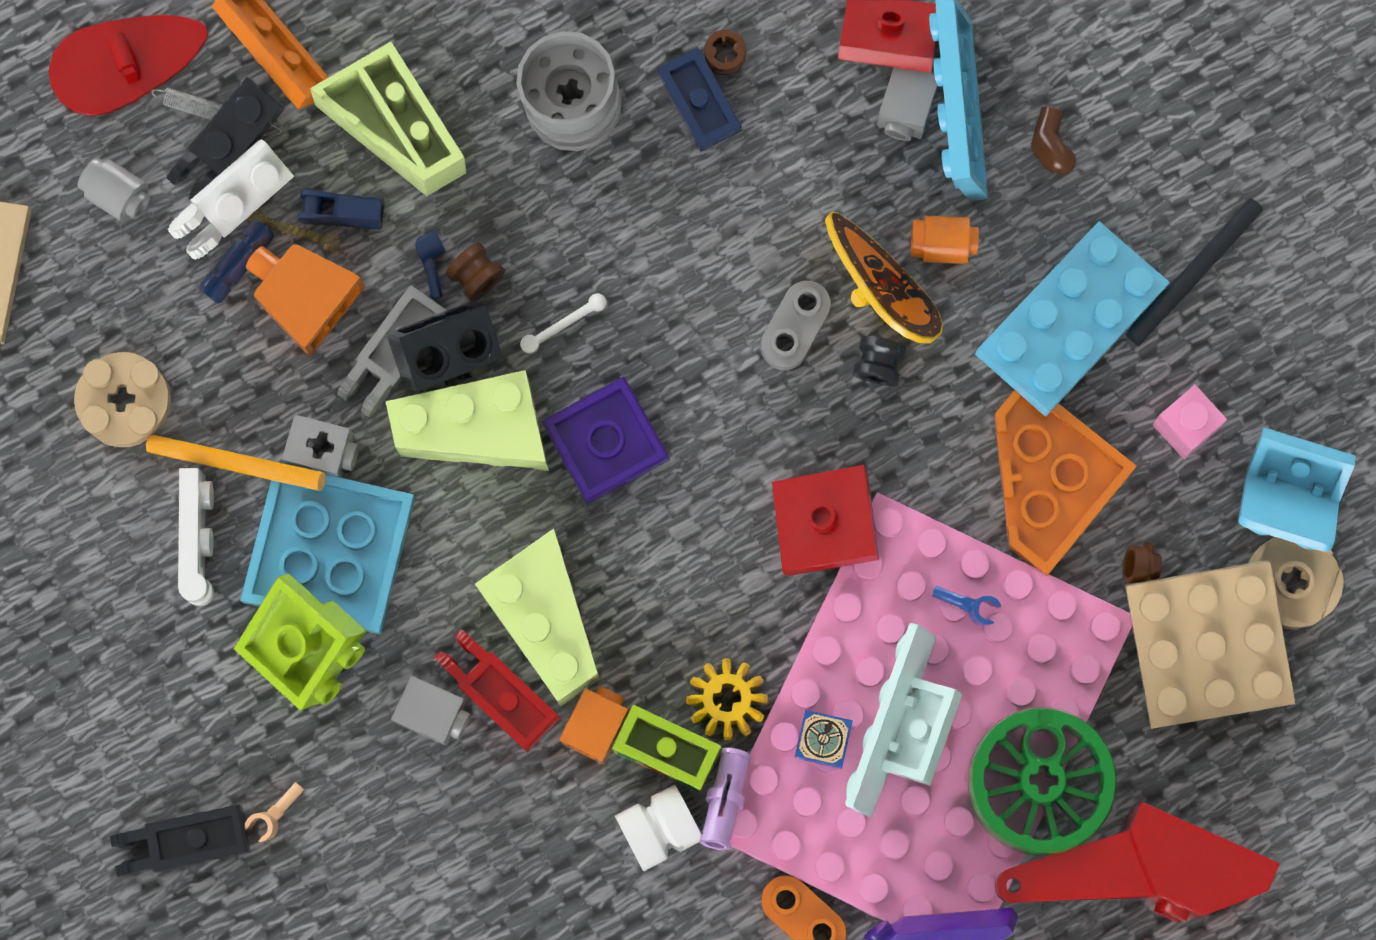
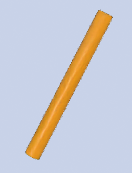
M151 434L146 442V451L148 453L321 491L326 481L324 472Z

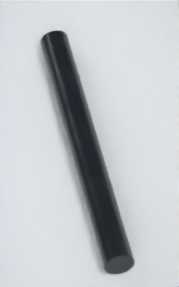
M1252 198L1245 202L1128 330L1125 335L1134 344L1140 346L1263 212L1262 206Z

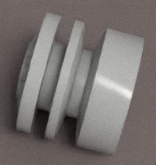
M561 31L542 37L527 49L518 65L516 84L530 126L543 142L559 150L581 151L594 147L613 132L620 119L622 97L610 55L597 40L582 33ZM574 93L579 94L580 99L575 98L571 101L570 105L565 104L564 99H571Z

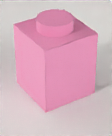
M1193 385L1158 416L1153 426L1185 460L1213 436L1227 419L1196 385Z

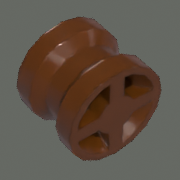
M479 242L471 245L459 254L446 270L447 277L453 282H459L465 288L464 295L473 302L480 299L493 288L505 273V269L500 263L491 262L488 259L486 248Z

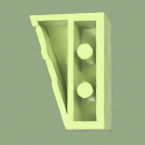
M392 42L387 43L310 88L314 104L317 108L425 196L432 194L466 174L463 154Z
M526 370L386 401L395 448L401 457L472 462L492 466H514L549 471Z
M553 528L475 583V585L559 705L563 706L600 678L560 545Z

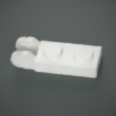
M262 139L258 140L191 199L193 203L171 222L168 230L174 238H182L200 225L205 216L210 224L189 242L186 252L192 259L196 260L197 258L204 257L205 254H208L210 250L218 245L222 236L225 238L294 176L268 144Z

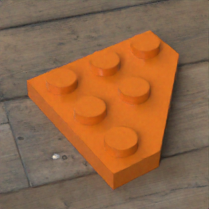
M1014 390L994 415L1008 546L1025 562L1037 568L1045 576H1048L1137 466L1060 404L1045 417Z

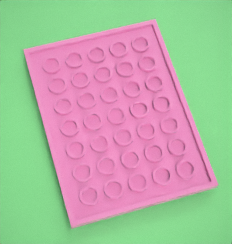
M877 492L872 502L879 560L840 567L750 752L751 760L748 763L742 790L745 803L743 809L737 811L730 846L877 919L888 921L890 925L906 916L999 909L1003 901L996 894L995 881L1003 871L1020 865L1025 854L1012 850L994 839L976 817L968 792V770L973 753L980 740L992 726L1006 716L1024 709L1037 707L1055 708L1069 712L1087 722L1132 627L1130 613L1054 576H1045L1037 568ZM935 586H940L973 599L982 596L995 597L999 600L1001 607H992L984 602L979 606L981 617L994 623L985 626L976 625L971 621L967 611L933 597L932 593ZM914 623L921 625L936 636L922 680L955 689L963 695L931 785L929 786L888 773L872 817H868L845 805L847 783L852 773L857 771L864 751L863 739L865 733L873 725L879 710L880 691L883 684L890 679L893 671L898 641L906 634L909 624ZM805 710L853 720L842 769L795 759ZM1023 728L1013 730L1006 735V739L1020 754V740L1024 733ZM1061 729L1066 741L1064 756L1077 744L1078 739ZM1044 731L1032 734L1030 748L1036 756L1041 758L1053 756L1056 751V744L1050 736L1051 734ZM996 744L988 756L990 762L1021 771V767L999 744ZM1068 762L1062 767L1063 770H1065ZM1039 768L1037 775L1029 778L1030 784L1037 785L1039 794L1043 795L1048 787L1055 784L1054 779L1047 778L1045 769ZM984 770V787L987 790L1014 785L1018 782L1014 778ZM1013 792L987 799L993 812L999 817L1021 794L1020 792ZM1026 801L1004 822L1008 828L1020 835L1024 828L1030 803ZM1040 805L1037 808L1030 832L1032 838L1044 815L1043 807ZM725 806L720 814V817L723 816ZM1013 879L1008 880L1006 884L1007 889H1009Z

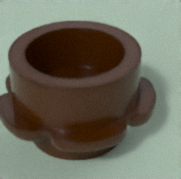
M1145 542L1143 547L1135 545L1128 547L1124 556L1122 570L1126 583L1134 584L1159 579L1162 569V558L1160 554L1153 553L1154 547L1151 543Z

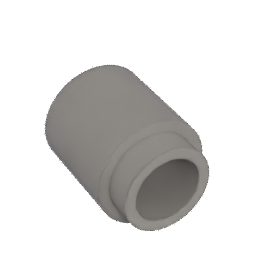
M99 157L94 158L85 167L78 180V188L84 192L85 199L122 223L131 218L134 220L138 219L145 212L150 202V196L147 195L148 184L110 159L104 161Z

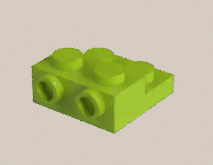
M288 573L276 579L235 645L234 650L301 711L319 703L326 705L335 698L342 688V683L337 680L343 668L349 669L354 666L365 652V647L360 642L367 631L334 601L322 604Z

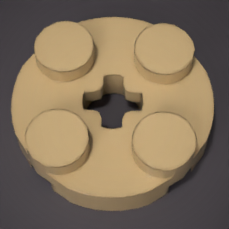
M117 352L105 355L100 359H94L85 366L83 375L76 386L74 404L76 414L86 431L104 444L114 447H131L146 441L151 434H154L158 428H161L169 415L171 394L168 383L155 364L134 353ZM126 387L127 393L135 396V402L127 404L124 412H118L117 405L110 403L112 395L118 394L119 388Z
M1274 537L1260 546L1251 556L1248 563L1265 560L1271 562L1282 628L1295 630L1311 627L1330 614L1337 606L1342 595L1344 578L1341 568L1339 569L1337 561L1332 556L1334 554L1332 551L1308 550L1294 542ZM1294 568L1301 571L1300 579L1306 582V588L1304 590L1296 589L1294 593L1286 591V584L1281 581L1282 574L1289 575Z

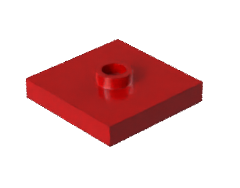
M847 0L838 59L931 72L935 42L931 35L929 16L930 13H936V4L911 0Z
M864 465L772 482L782 572L786 576L879 560L868 470Z

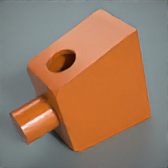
M293 244L281 259L264 246H260L251 255L246 264V269L263 281L254 293L258 303L310 357L365 289L361 278L355 273L297 244Z

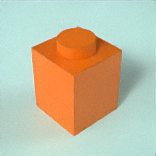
M602 686L598 687L596 693L585 688L559 739L561 744L604 765L629 714V710L621 706L625 698Z

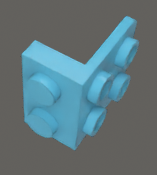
M1263 427L1245 474L1239 523L1256 534L1278 537L1294 542L1308 550L1331 551L1336 536L1339 502L1354 469L1356 456Z

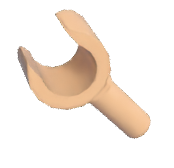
M295 782L267 812L251 815L245 822V830H250L256 821L262 818L268 825V831L258 842L273 838L278 832V820L304 789Z

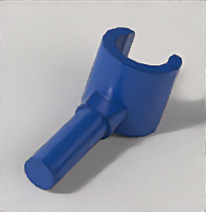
M937 585L932 593L933 597L967 611L971 621L980 626L994 623L991 620L984 619L979 614V606L982 602L992 607H1001L999 600L993 596H982L973 599Z

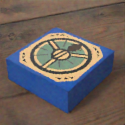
M805 710L795 759L842 769L853 720Z

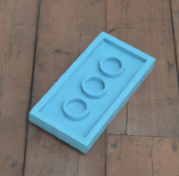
M935 0L936 13H930L929 21L933 41H939L940 58L934 59V74L937 86H943L945 103L938 104L940 128L942 132H947L949 149L942 150L944 173L946 178H952L955 188H959L969 201L988 199L972 20L958 0Z
M1099 221L983 342L975 355L1046 417L1158 298L1170 282Z

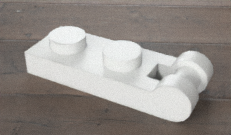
M179 468L178 589L181 596L194 606H205L210 603L214 596L212 584L205 579V557L213 555L214 546L212 528H205V510H212L214 505L212 481H206V475L199 468Z

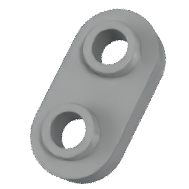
M801 281L791 286L785 294L761 340L762 355L765 361L773 368L790 370L799 366L806 358L830 313V297L822 285L813 281ZM806 296L813 298L816 302V306L809 311L801 309L798 305L799 300ZM781 337H788L793 341L794 346L789 351H781L777 348L776 341Z

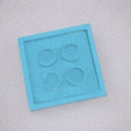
M326 475L325 485L321 491L271 480L240 601L260 607L276 579L289 573L322 604L334 601L367 632L381 635L416 497L414 494Z

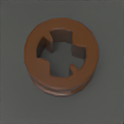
M732 30L714 32L705 43V60L709 68L719 75H731L742 68L746 59V45L743 38ZM728 42L734 45L733 55L736 58L729 62L726 57L725 63L716 60L717 50L715 46L722 43V46L725 48V43Z

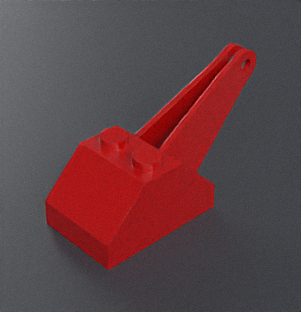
M1141 802L1130 809L1120 833L1065 852L1056 853L1009 868L998 875L995 881V891L1002 901L1009 904L1145 898L1156 903L1153 912L1180 923L1181 920L1187 922L1188 918L1205 916L1269 891L1280 863ZM1009 879H1014L1018 882L1019 889L1016 893L1008 891L1006 884Z

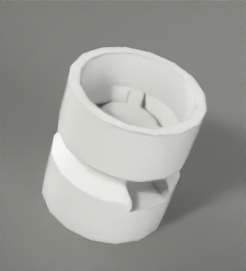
M675 784L651 796V806L646 808L638 803L615 815L643 871L667 860L669 849L674 848L682 852L699 843L702 836Z

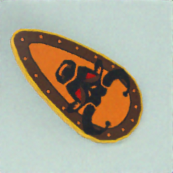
M830 212L825 218L828 234L843 264L858 286V289H855L851 294L852 303L856 307L871 305L891 328L910 340L918 343H932L942 334L943 322L931 298L871 236L841 214Z

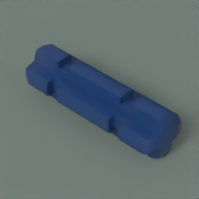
M258 220L252 221L243 232L245 234L243 240L238 238L215 266L217 269L216 273H209L201 283L200 289L214 302L221 303L231 292L229 286L232 283L237 284L248 271L246 264L251 255L260 246L266 248L273 240V232Z

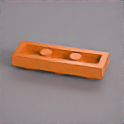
M215 0L211 7L295 107L300 109L313 104L314 100L310 88L329 77L264 0Z

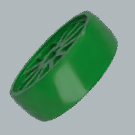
M1037 707L1024 709L998 721L978 743L968 770L969 798L981 825L1001 844L1028 855L1049 856L1071 850L1086 842L1106 821L1116 794L1115 765L1102 737L1081 718L1055 708ZM1018 728H1023L1024 730L1020 740L1021 754L1006 739L1008 733ZM1061 729L1078 739V743L1064 756L1066 741ZM1038 731L1051 734L1050 736L1056 744V751L1053 756L1041 758L1032 752L1030 748L1032 734ZM999 744L1021 767V771L990 762L988 756L994 746ZM1083 747L1087 748L1095 762V766L1065 773L1062 767ZM1039 768L1045 769L1046 777L1054 779L1055 783L1046 789L1044 795L1039 794L1038 786L1030 784L1029 778L1038 774ZM984 770L1014 778L1018 782L1014 785L987 790L984 787ZM1092 774L1098 775L1099 787L1097 795L1066 785V780ZM1020 792L1021 796L999 817L995 815L987 798ZM1062 793L1094 804V808L1087 820L1081 819L1061 797ZM1027 801L1030 803L1022 834L1020 835L1008 828L1004 822ZM1052 802L1076 825L1075 831L1064 837L1058 835L1051 807ZM1039 805L1043 807L1050 840H1037L1030 836Z

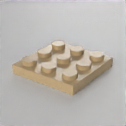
M1269 560L1125 585L1151 729L1295 704L1273 573Z

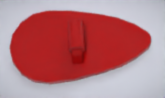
M171 15L126 18L79 29L64 38L52 54L48 69L51 88L59 101L75 113L92 117L110 114L136 102L182 71L197 56L207 41L208 30L200 21Z

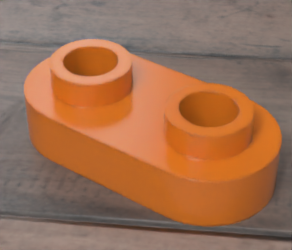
M779 876L771 880L764 888L761 902L765 914L792 940H815L812 931L818 924H826L830 928L831 937L829 940L846 939L845 924L840 916L799 879L792 876ZM789 891L794 895L795 904L792 908L785 910L777 905L776 897L780 892Z

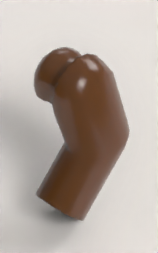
M1041 107L1031 142L1032 152L1048 171L1052 173L1057 172L1061 175L1068 174L1075 167L1076 156L1067 149L1057 136L1063 112L1052 107Z

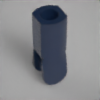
M310 189L301 190L300 198L304 199L303 213H299L297 221L300 223L382 229L385 206L384 198L345 195ZM323 202L334 203L333 215L321 214Z

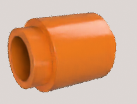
M924 216V220H912L911 257L922 258L923 263L968 264L969 255L978 254L979 228L970 227L969 217Z

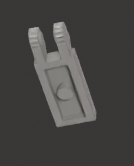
M412 285L408 287L355 359L356 365L340 385L337 395L347 401L356 394L368 372L373 374L380 381L366 397L361 408V412L371 418L388 397L391 389L395 390L402 381L386 333L447 310ZM426 347L420 350V352L417 355L416 361L423 353V351L426 349Z

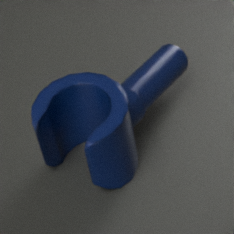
M433 230L418 237L415 246L423 263L424 270H426L431 299L442 298L443 295L437 266L433 259L446 253L437 232Z

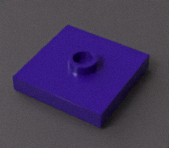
M624 376L541 421L587 505L670 460L667 451Z

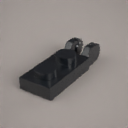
M246 77L187 147L189 151L178 160L167 175V179L173 185H177L188 177L191 170L200 160L203 161L211 170L193 186L188 196L192 199L252 147L285 108L251 78Z
M240 804L144 824L145 828L110 836L112 847L126 848L134 846L135 843L145 841L148 842L150 858L124 861L120 865L115 866L117 877L152 870L158 873L251 853L247 830H245L243 807Z

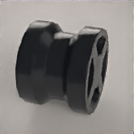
M875 336L861 337L859 349L862 352L861 360L855 363L852 375L863 381L884 386H897L900 377L897 366L898 362L904 359L906 347L886 338Z

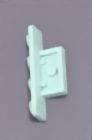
M910 623L906 634L898 641L893 671L890 679L883 684L880 691L879 710L873 725L865 733L863 739L864 751L857 771L852 773L847 783L845 805L868 817H872L888 773L929 786L931 785L963 695L955 689L922 680L936 636L918 624Z

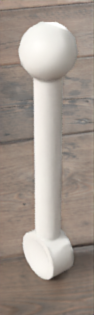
M595 293L589 298L587 304L538 335L524 336L520 342L522 350L527 354L537 352L539 344L588 313L602 311L607 304L606 298L600 293Z

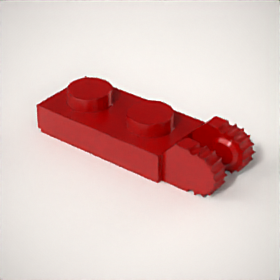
M461 629L454 636L457 639V643L480 662L466 675L449 654H444L440 651L434 657V660L459 682L457 686L528 753L556 724L560 717L491 651L487 653Z

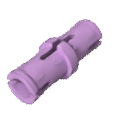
M722 748L714 786L708 789L705 799L709 803L703 834L700 837V844L712 849L729 850L737 811L743 809L745 803L742 790L751 755L735 748ZM729 781H731V783H730V788H729L728 794H727V800H726V805H725L724 813H723V816L720 817L721 810H722L723 803H724V797H725V793H726V789H727V784H728Z

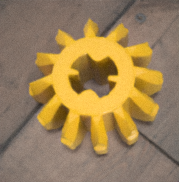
M725 658L722 660L723 674L717 675L714 667L707 663L703 669L710 681L706 683L697 677L691 679V686L703 692V695L687 696L686 704L689 706H704L703 709L691 716V721L693 724H698L709 717L711 720L705 729L706 736L712 737L719 724L724 726V741H731L733 736L731 725L737 724L744 737L751 734L750 727L744 720L746 716L754 722L762 723L764 715L752 708L751 705L767 704L768 695L762 693L751 694V691L763 684V679L761 676H756L747 682L744 681L749 672V664L742 663L737 674L734 675L730 674V659ZM723 688L733 689V696L739 694L741 697V702L733 703L732 711L730 712L721 711L722 705L718 704L715 706L713 702L714 697L722 695Z

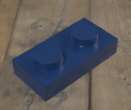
M698 47L657 68V74L700 152L742 131L739 120Z

